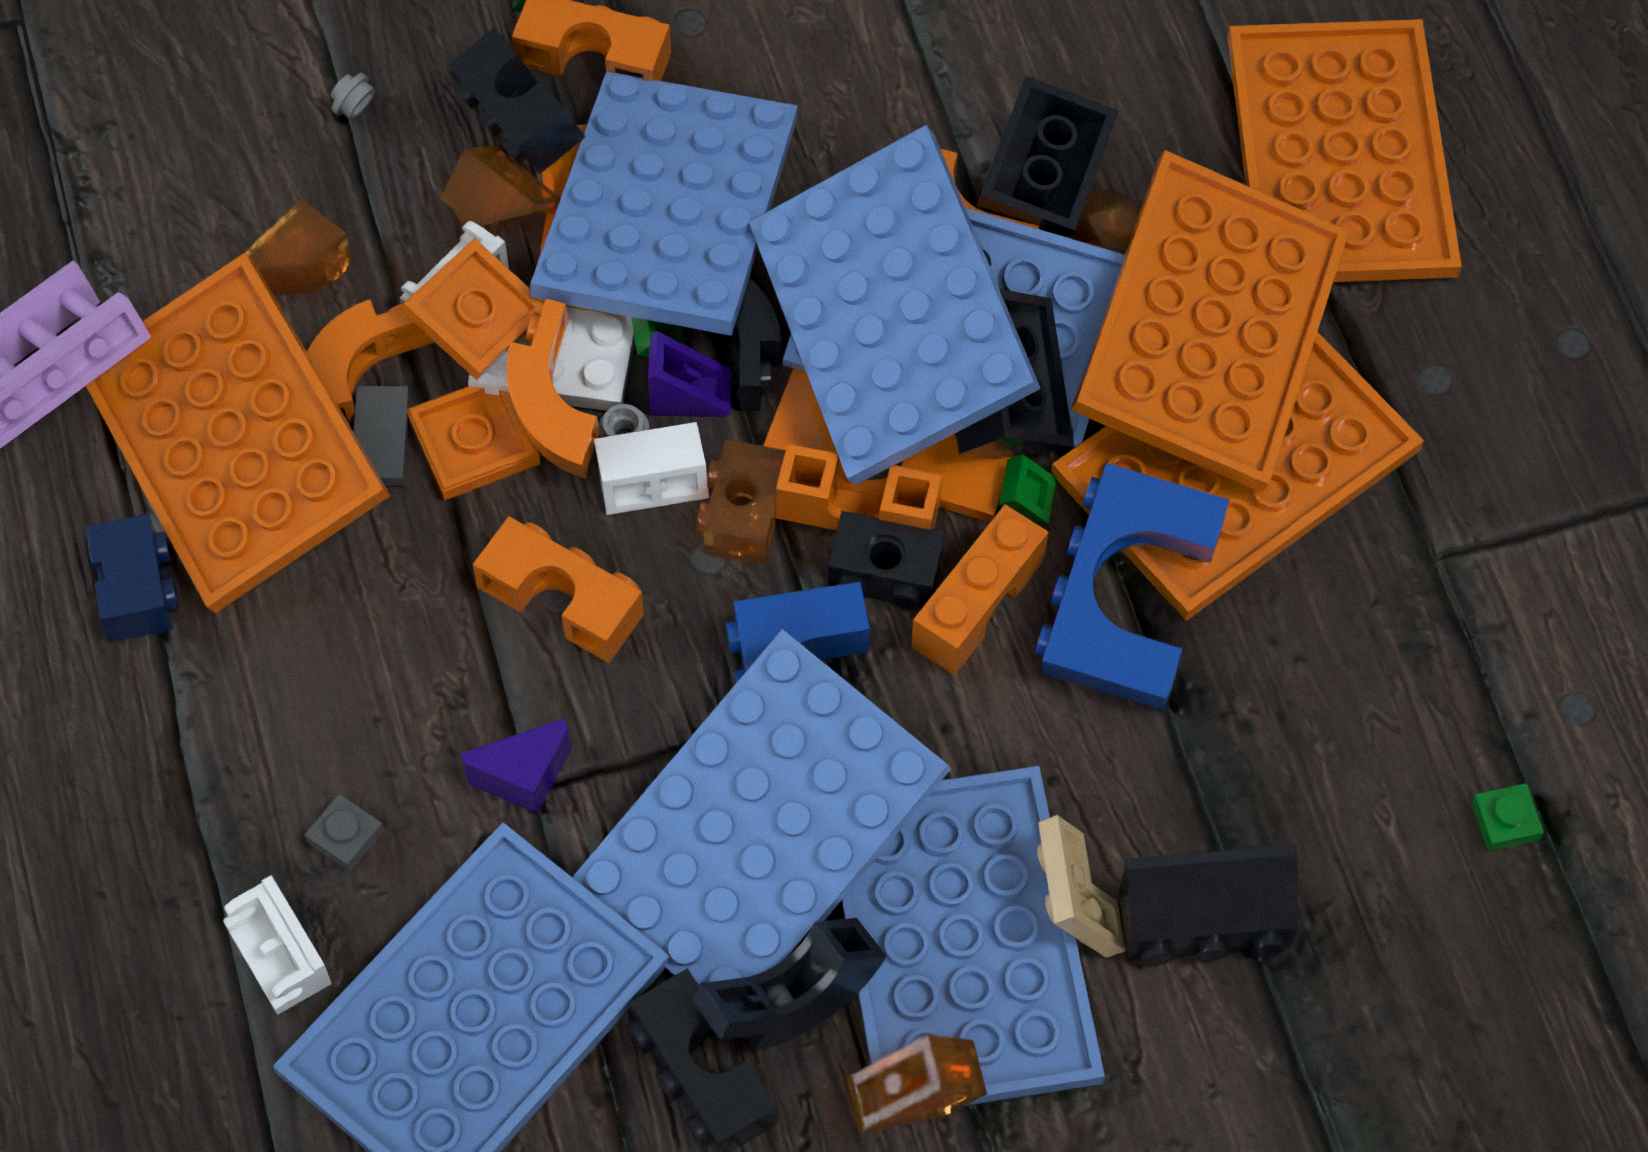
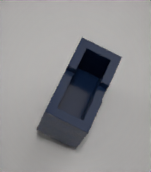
M149 513L86 526L91 564L93 568L98 570L99 581L94 583L100 620L110 643L173 630L171 610L179 608V599L174 578H165L163 563L171 562L166 532L155 531Z

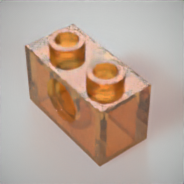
M725 439L721 458L713 457L709 467L707 488L713 489L710 504L702 502L697 517L696 533L704 535L705 555L766 566L777 521L776 486L786 450ZM735 498L751 500L749 504L742 506L730 503Z

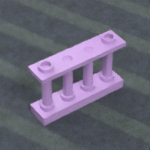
M71 261L0 312V448L151 338L129 298L122 293H116L98 306L97 304L100 303V300L79 265L74 261ZM78 318H81V320H79L77 323H75L74 325H72V326H71L70 328H68L66 331H64L63 333H61L59 336H56L57 333H59L60 331H62V330H63L64 328H66L68 325H70L71 323H73V322H74L75 320H77ZM39 348V350H38L37 352H35L33 355H31L30 357H28V358H27L26 360H24L22 363H20V364L17 365V366H14L17 362H19L20 360H22V359H23L24 357H26L28 354H30L31 352H33L35 349Z

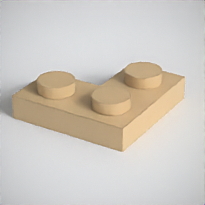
M1058 815L1038 822L1041 844L1037 847V855L1040 865L1047 876L1049 894L1046 895L1045 905L1053 924L1106 958L1125 952L1126 948L1118 901L1092 884L1084 833Z

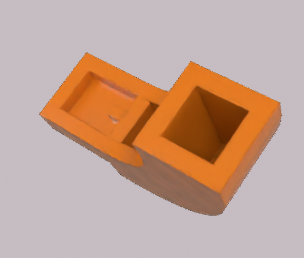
M370 299L356 304L331 320L319 332L307 350L309 357L350 426L354 425L356 413L353 403L355 387L361 376L371 366L383 359L435 343L434 340L402 312L403 304L394 306L388 312L377 316Z
M545 299L541 314L533 313L528 325L526 343L531 344V346L510 342L506 367L509 394L518 421L532 445L546 459L560 469L586 479L595 449L594 439L598 438L600 428L597 416L574 409L563 401L554 389V369L569 323V316L565 303Z

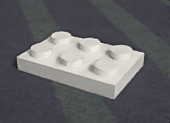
M567 307L569 323L554 369V389L563 401L574 407L607 411L615 405L623 404L635 344L631 317ZM526 335L517 342L531 346V344L526 343ZM508 352L478 380L469 375V387L485 388V394L499 395L498 390L509 393L506 369Z

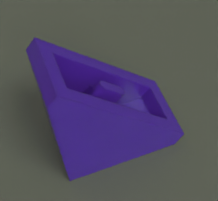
M658 331L650 334L648 384L651 416L725 417L731 414V368Z
M565 718L462 753L461 758L468 784L538 814L571 751L568 726Z

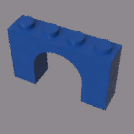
M1108 463L1105 465L1101 479L1092 476L1083 503V507L1091 509L1086 527L1075 526L1067 556L1075 558L1070 576L1060 574L1051 601V605L1059 607L1053 626L1044 623L1037 642L1035 654L1043 656L1042 673L1165 711L1180 663L1182 648L1127 632L1110 622L1102 613L1095 600L1093 592L1094 579L1101 566L1111 556L1123 549L1139 545L1156 546L1211 563L1227 514L1229 499Z
M860 582L734 601V621L725 622L730 654L740 653L742 669L734 670L735 684L782 629L820 660L869 652L870 627Z

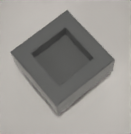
M338 794L306 832L305 838L310 846L348 872H351L381 836L384 828L382 822Z

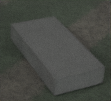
M357 386L354 434L384 485L404 486L409 421L407 412L410 405L409 387Z

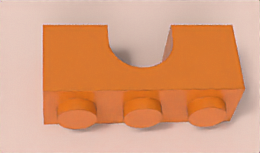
M526 0L512 34L513 50L528 69L556 76H562L567 62L574 55L584 51H595L606 56L605 65L608 72L642 77L643 80L651 82L653 80L661 81L671 56L669 24L661 23L651 17L632 16L613 11L606 6H592L571 0Z
M787 444L776 486V518L837 531L841 511L876 517L879 520L931 530V528L934 529L940 506L942 474L893 465L890 467L886 478L880 480L866 479L854 485L847 479L844 470L840 466L837 453Z
M1005 504L913 619L911 648L955 676L985 638L989 619L1004 596L1008 594L1016 598L1044 562L1049 532Z
M508 516L473 563L477 588L520 613L529 601L540 592L559 590L570 595L573 599L562 614L565 639L607 663L611 662L644 616L642 591H640L638 585L631 578L619 572H615L613 575L596 566L593 559L582 550L575 547H570L568 550L552 541L549 534L534 523L527 522L524 525Z

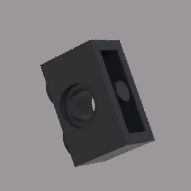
M841 511L828 564V587L860 582L864 599L867 597L887 601L892 606L902 610L923 608L936 590L944 555L945 531L932 528L929 530L879 520L876 517ZM879 561H890L897 566L889 570L877 568L874 564Z

